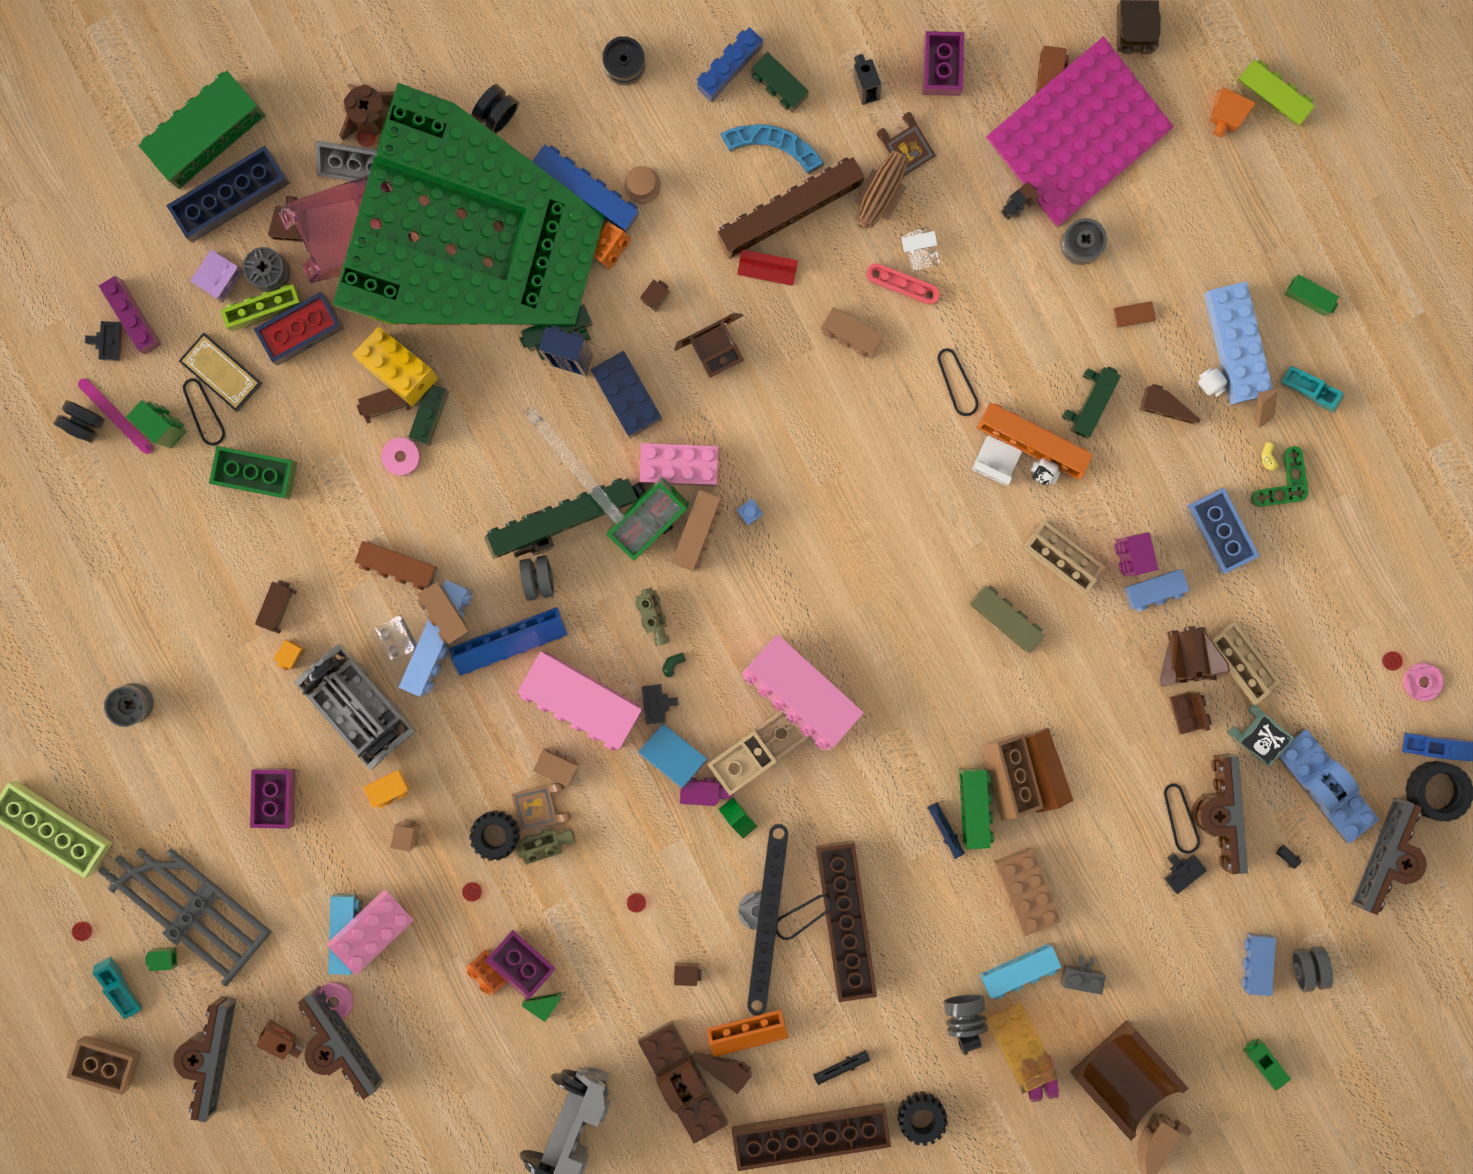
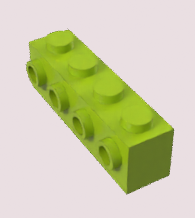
M1259 59L1258 61L1253 60L1239 77L1238 81L1299 126L1315 107L1312 104L1313 100L1306 94L1301 96L1297 93L1298 88L1293 84H1285L1282 81L1283 77L1277 72L1273 71L1271 73L1266 69L1268 66Z
M286 284L278 290L266 291L261 296L249 297L244 302L229 304L220 311L226 328L235 331L278 316L300 304L303 300L299 289L295 285Z

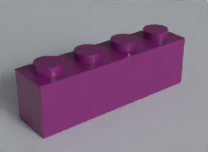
M113 276L99 285V288L139 352L147 354L162 345L122 279Z

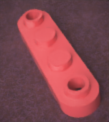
M878 263L872 264L867 270V278L871 283L927 305H932L939 299V290L932 284ZM873 272H879L880 276L874 277ZM926 293H932L933 297L927 298Z

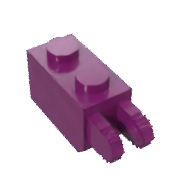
M693 777L680 791V804L715 806L719 802V798L731 799L734 793L729 796L724 787L720 785V782L716 781V778L705 777L703 781Z

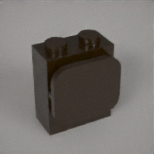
M1120 0L1117 5V51H1122L1123 54H1132L1134 52L1152 54L1159 47L1161 33L1159 0Z

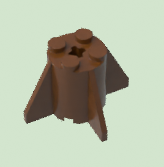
M351 83L348 84L351 91L344 99L347 116L339 134L340 138L344 140L358 129L368 135L381 134L395 91L377 92L369 85L354 88Z
M1195 626L1185 627L1183 632L1178 630L1167 632L1169 643L1160 676L1161 687L1188 683L1187 680H1194V682L1201 680L1214 681L1217 680L1216 674L1230 671L1229 663L1211 640L1205 627L1196 628Z

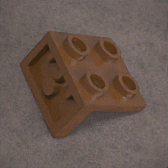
M1189 691L1169 697L1179 734L1199 729L1211 730V718L1209 714H1206L1204 708L1206 700L1200 692Z

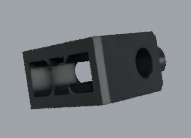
M864 54L854 57L853 76L861 103L865 105L880 100L881 82L873 60H866Z

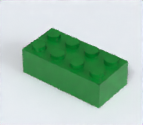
M216 446L209 484L290 500L297 462Z
M982 767L959 768L963 845L967 849L991 848V843H994L993 831L990 830V824L993 823L992 812L989 811L992 797L991 793L988 792L987 786L991 784L990 773H987V770Z

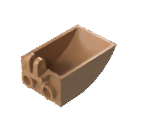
M1154 1112L1142 1130L1138 1141V1162L1143 1174H1157L1181 1138V1133L1186 1136L1191 1135L1192 1131L1187 1125L1178 1119L1173 1123L1163 1113L1158 1115Z

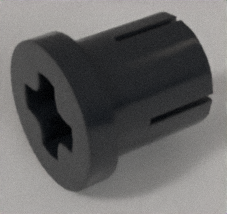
M979 1035L957 1037L963 1055L982 1048Z

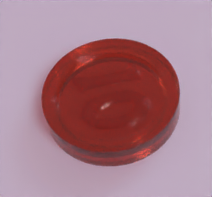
M360 130L357 133V141L363 147H370L376 141V135H368Z
M1390 651L1383 656L1382 663L1386 669L1395 671L1402 666L1403 660L1399 653Z
M469 882L463 887L462 894L467 901L474 902L480 898L482 889L479 884Z
M633 893L627 899V907L632 912H641L646 906V899L640 893Z
M84 921L76 923L72 928V935L78 941H85L92 934L91 925Z

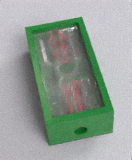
M661 476L608 529L606 535L634 561L687 510L689 502Z

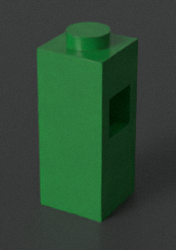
M1299 274L1293 277L1285 292V295L1323 316L1333 313L1338 306L1337 300L1339 296Z
M1258 1038L1256 1040L1253 1039L1246 1044V1048L1243 1051L1275 1091L1291 1080L1261 1040Z

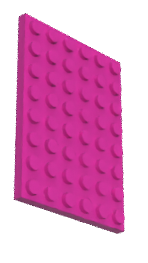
M1103 36L986 136V139L1024 185L1026 182H1029L1040 195L1037 203L1057 227L1174 128V126Z

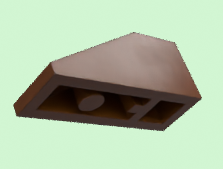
M1152 384V386L1145 388L1140 406L1141 411L1194 425L1200 422L1199 417L1169 391L1163 390V386Z
M695 1051L692 1054V1060L737 1095L752 1077L751 1068L743 1061L740 1063L734 1059L719 1056L713 1057V1055Z

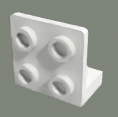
M987 436L971 470L1007 486L1012 479L1010 476L1022 451L991 436Z

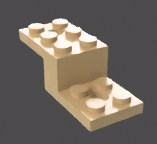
M781 710L742 737L736 744L707 765L730 796L774 765L778 759L801 744L808 737L801 733V728L796 723H790L786 719V714ZM784 728L787 731L784 739L776 737L777 729ZM737 763L740 766V771L737 774L730 773V764Z

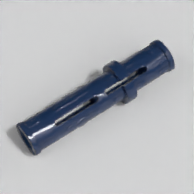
M936 802L928 806L927 809L930 811L944 838L943 842L948 845L954 859L964 855L965 852L957 840L958 836L954 834L939 803Z

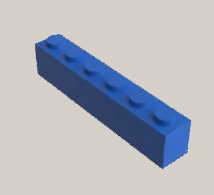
M544 144L532 162L601 213L606 220L627 233L639 216L638 207L630 201L626 203L622 200V195L617 191L612 190L611 192L605 188L607 185L600 179L594 180L591 178V173L586 169L581 168L580 170L575 166L576 163L569 157L563 158L560 156L558 149L552 145L548 147Z
M558 607L450 647V654L461 676L479 668L487 667L500 660H506L516 654L524 653L537 646H542L553 640L561 639L568 634L564 620Z

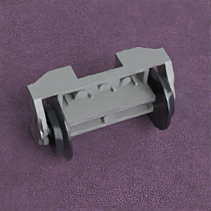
M338 644L322 656L320 661L314 662L310 669L306 670L294 683L358 755L357 757L372 770L398 746L410 738L416 730L395 703L390 702L366 675L368 672L342 644ZM339 655V656H342V657H344V658L338 660V659L336 658V656ZM403 722L405 732L399 736L401 733L398 728Z
M585 1067L584 1069L578 1068L577 1071L564 1069L561 1073L551 1075V1079L558 1086L569 1092L545 1152L541 1153L532 1150L520 1152V1158L525 1163L524 1166L532 1174H583L589 1155L586 1154L587 1147L578 1144V1140L586 1123L598 1127L599 1122H604L610 1104V1101L607 1100L609 1095L607 1077L609 1073L594 1067Z

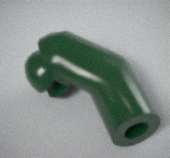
M682 652L666 659L662 667V672L666 677H672L675 674L676 664L686 661L684 653Z

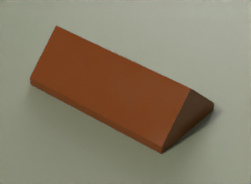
M1049 728L1025 735L1044 807L1036 812L1059 809L1072 802L1073 798Z

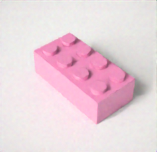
M641 443L640 483L654 484L662 476L670 485L717 486L718 446Z
M383 890L326 945L357 975L414 920L386 890Z

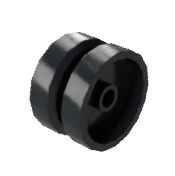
M619 36L612 39L605 46L603 51L604 69L607 76L614 83L631 85L643 76L646 63L642 46L635 39L628 36Z
M498 84L488 88L477 101L471 113L472 117L482 124L485 123V127L495 134H498L509 123L519 106V102L511 95L505 96L506 91Z
M66 400L62 410L70 415L71 418L61 414L57 416L53 424L78 439L93 443L97 433L89 428L88 425L101 428L106 419L85 407Z

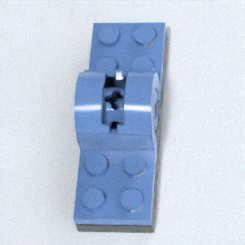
M1302 728L1293 736L1295 739L1279 755L1278 759L1341 838L1350 844L1380 819L1358 793L1360 792L1359 786L1349 772L1337 761L1332 760L1307 729Z

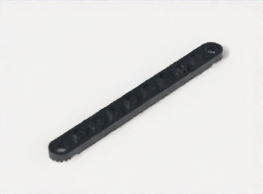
M774 824L770 828L747 1002L748 1011L755 1016L762 1015L767 1007L788 842V830L783 824ZM777 828L784 831V836L780 839L773 836V832ZM753 1001H761L762 1008L754 1010L751 1007Z

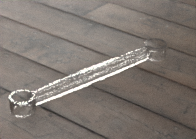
M533 405L525 410L523 413L538 429L553 451L586 491L603 508L615 525L624 520L625 517L611 502L584 465L579 463L574 453L544 421Z

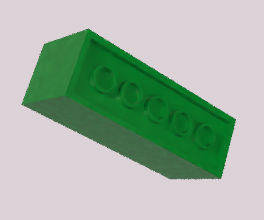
M228 71L218 74L215 77V81L210 85L204 86L195 98H190L181 110L173 112L168 121L159 124L155 132L145 136L138 146L164 177L180 189L266 115Z

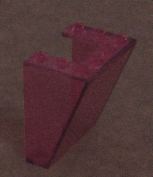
M369 175L288 202L278 212L285 229L288 230L296 224L310 255V259L302 265L310 283L339 277ZM387 183L381 184V189L384 192H390ZM286 214H289V221L287 220ZM373 219L370 221L372 228L379 229L381 227V223L378 220ZM409 233L408 237L413 242L411 233ZM310 266L314 270V275L311 273Z

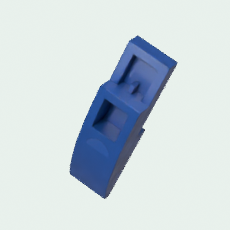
M1404 732L1402 752L1433 758L1473 762V741Z

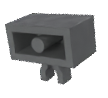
M1079 955L1080 967L1063 966L1060 984L1064 988L1103 994L1106 975L1101 971L1091 970L1095 962L1094 957H1090L1089 963L1086 964V969L1084 968L1083 955Z

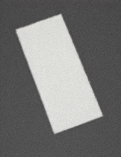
M935 231L901 238L904 252L937 245Z

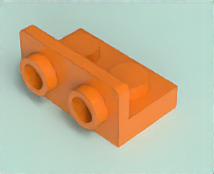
M607 221L600 231L593 259L602 263L610 270L617 262L623 250L628 246L631 238L623 230Z
M486 949L465 967L468 976L473 980L476 979L480 984V990L485 995L491 996L507 982L484 962L490 955Z

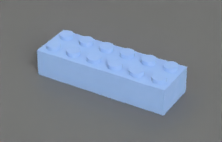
M1247 281L1209 290L1204 294L1222 372L1227 379L1226 388L1230 405L1257 399L1259 392L1272 390L1273 388Z
M445 581L443 588L464 619L465 613L463 610L472 601V590L452 581ZM429 619L398 687L419 697L431 693L434 686L433 678L435 675H439L442 668L440 662L443 658L447 657L450 650L448 643H444L438 634L440 630L437 625L433 626Z

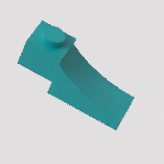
M1290 366L1281 381L1283 385L1302 394L1318 406L1332 413L1336 412L1344 399V392L1293 366Z
M110 956L94 965L92 974L103 987L102 992L123 1019H126L141 1011L142 1006L127 985L121 973L122 970Z

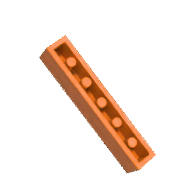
M991 402L985 409L977 426V429L1038 460L1045 458L1056 463L1059 466V471L1077 480L1085 474L1093 456L1087 449L1078 447L1069 440L1062 439L1054 435L1053 432L1038 427L1034 422L1026 421L1020 418L1018 414L1011 413L1003 409L1002 406Z

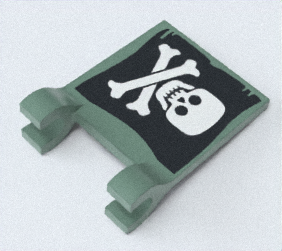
M1252 705L1248 711L1256 719L1242 734L1233 726L1227 734L1243 745L1266 766L1270 767L1295 738L1268 717L1257 705Z

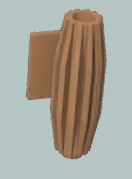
M892 151L878 170L872 169L855 201L856 204L860 205L856 221H858L857 225L862 229H872L881 217L888 221L906 189V186L901 184L909 162L905 155Z

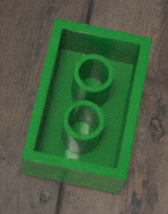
M141 400L126 416L152 442L168 448H173L187 432L183 428L184 424L179 419H174L170 416V411L166 407L160 406L157 403L154 404L152 401Z

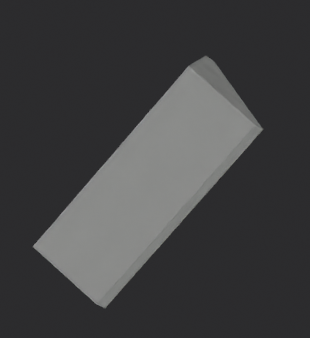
M316 141L317 176L367 183L376 150ZM387 183L381 184V186L391 187Z

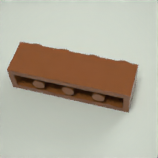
M1043 46L1040 55L1036 93L1062 72L1064 67H1067L1069 55H1066L1067 48Z
M362 541L354 562L360 564V569L370 571V569L377 570V575L388 578V575L396 577L395 581L406 584L407 581L414 583L413 587L420 590L431 586L437 570V566L366 541Z

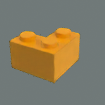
M402 769L363 787L372 807L379 806L380 809L393 803V798L395 797L399 800L407 796V791L411 790Z

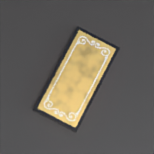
M203 333L179 360L183 366L236 412L242 408L263 384L206 333Z

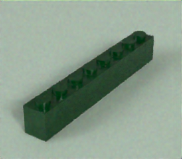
M616 479L611 482L612 485L605 487V485H601L594 489L595 492L590 494L583 492L577 495L575 500H563L559 502L557 507L552 508V506H548L541 510L542 513L537 515L530 513L524 516L522 521L517 522L513 520L506 523V527L502 529L495 527L488 530V534L484 539L493 560L635 503L637 497L629 479Z

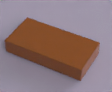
M1152 301L1114 308L1117 328L1156 320Z

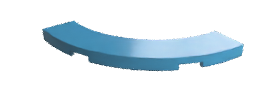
M762 124L738 126L720 134L729 152L743 146L766 145L780 149L792 156L807 174L824 165L820 156L809 144L794 133L779 127Z

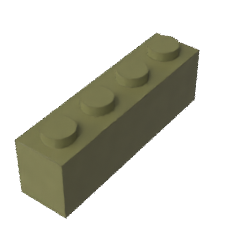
M983 586L969 604L1025 652L1031 653L1045 636L1041 633L1043 629L1036 623H1029L1027 621L1028 617L1020 610L1016 612L1009 600L1006 598L1002 600L998 597L999 592L992 586Z

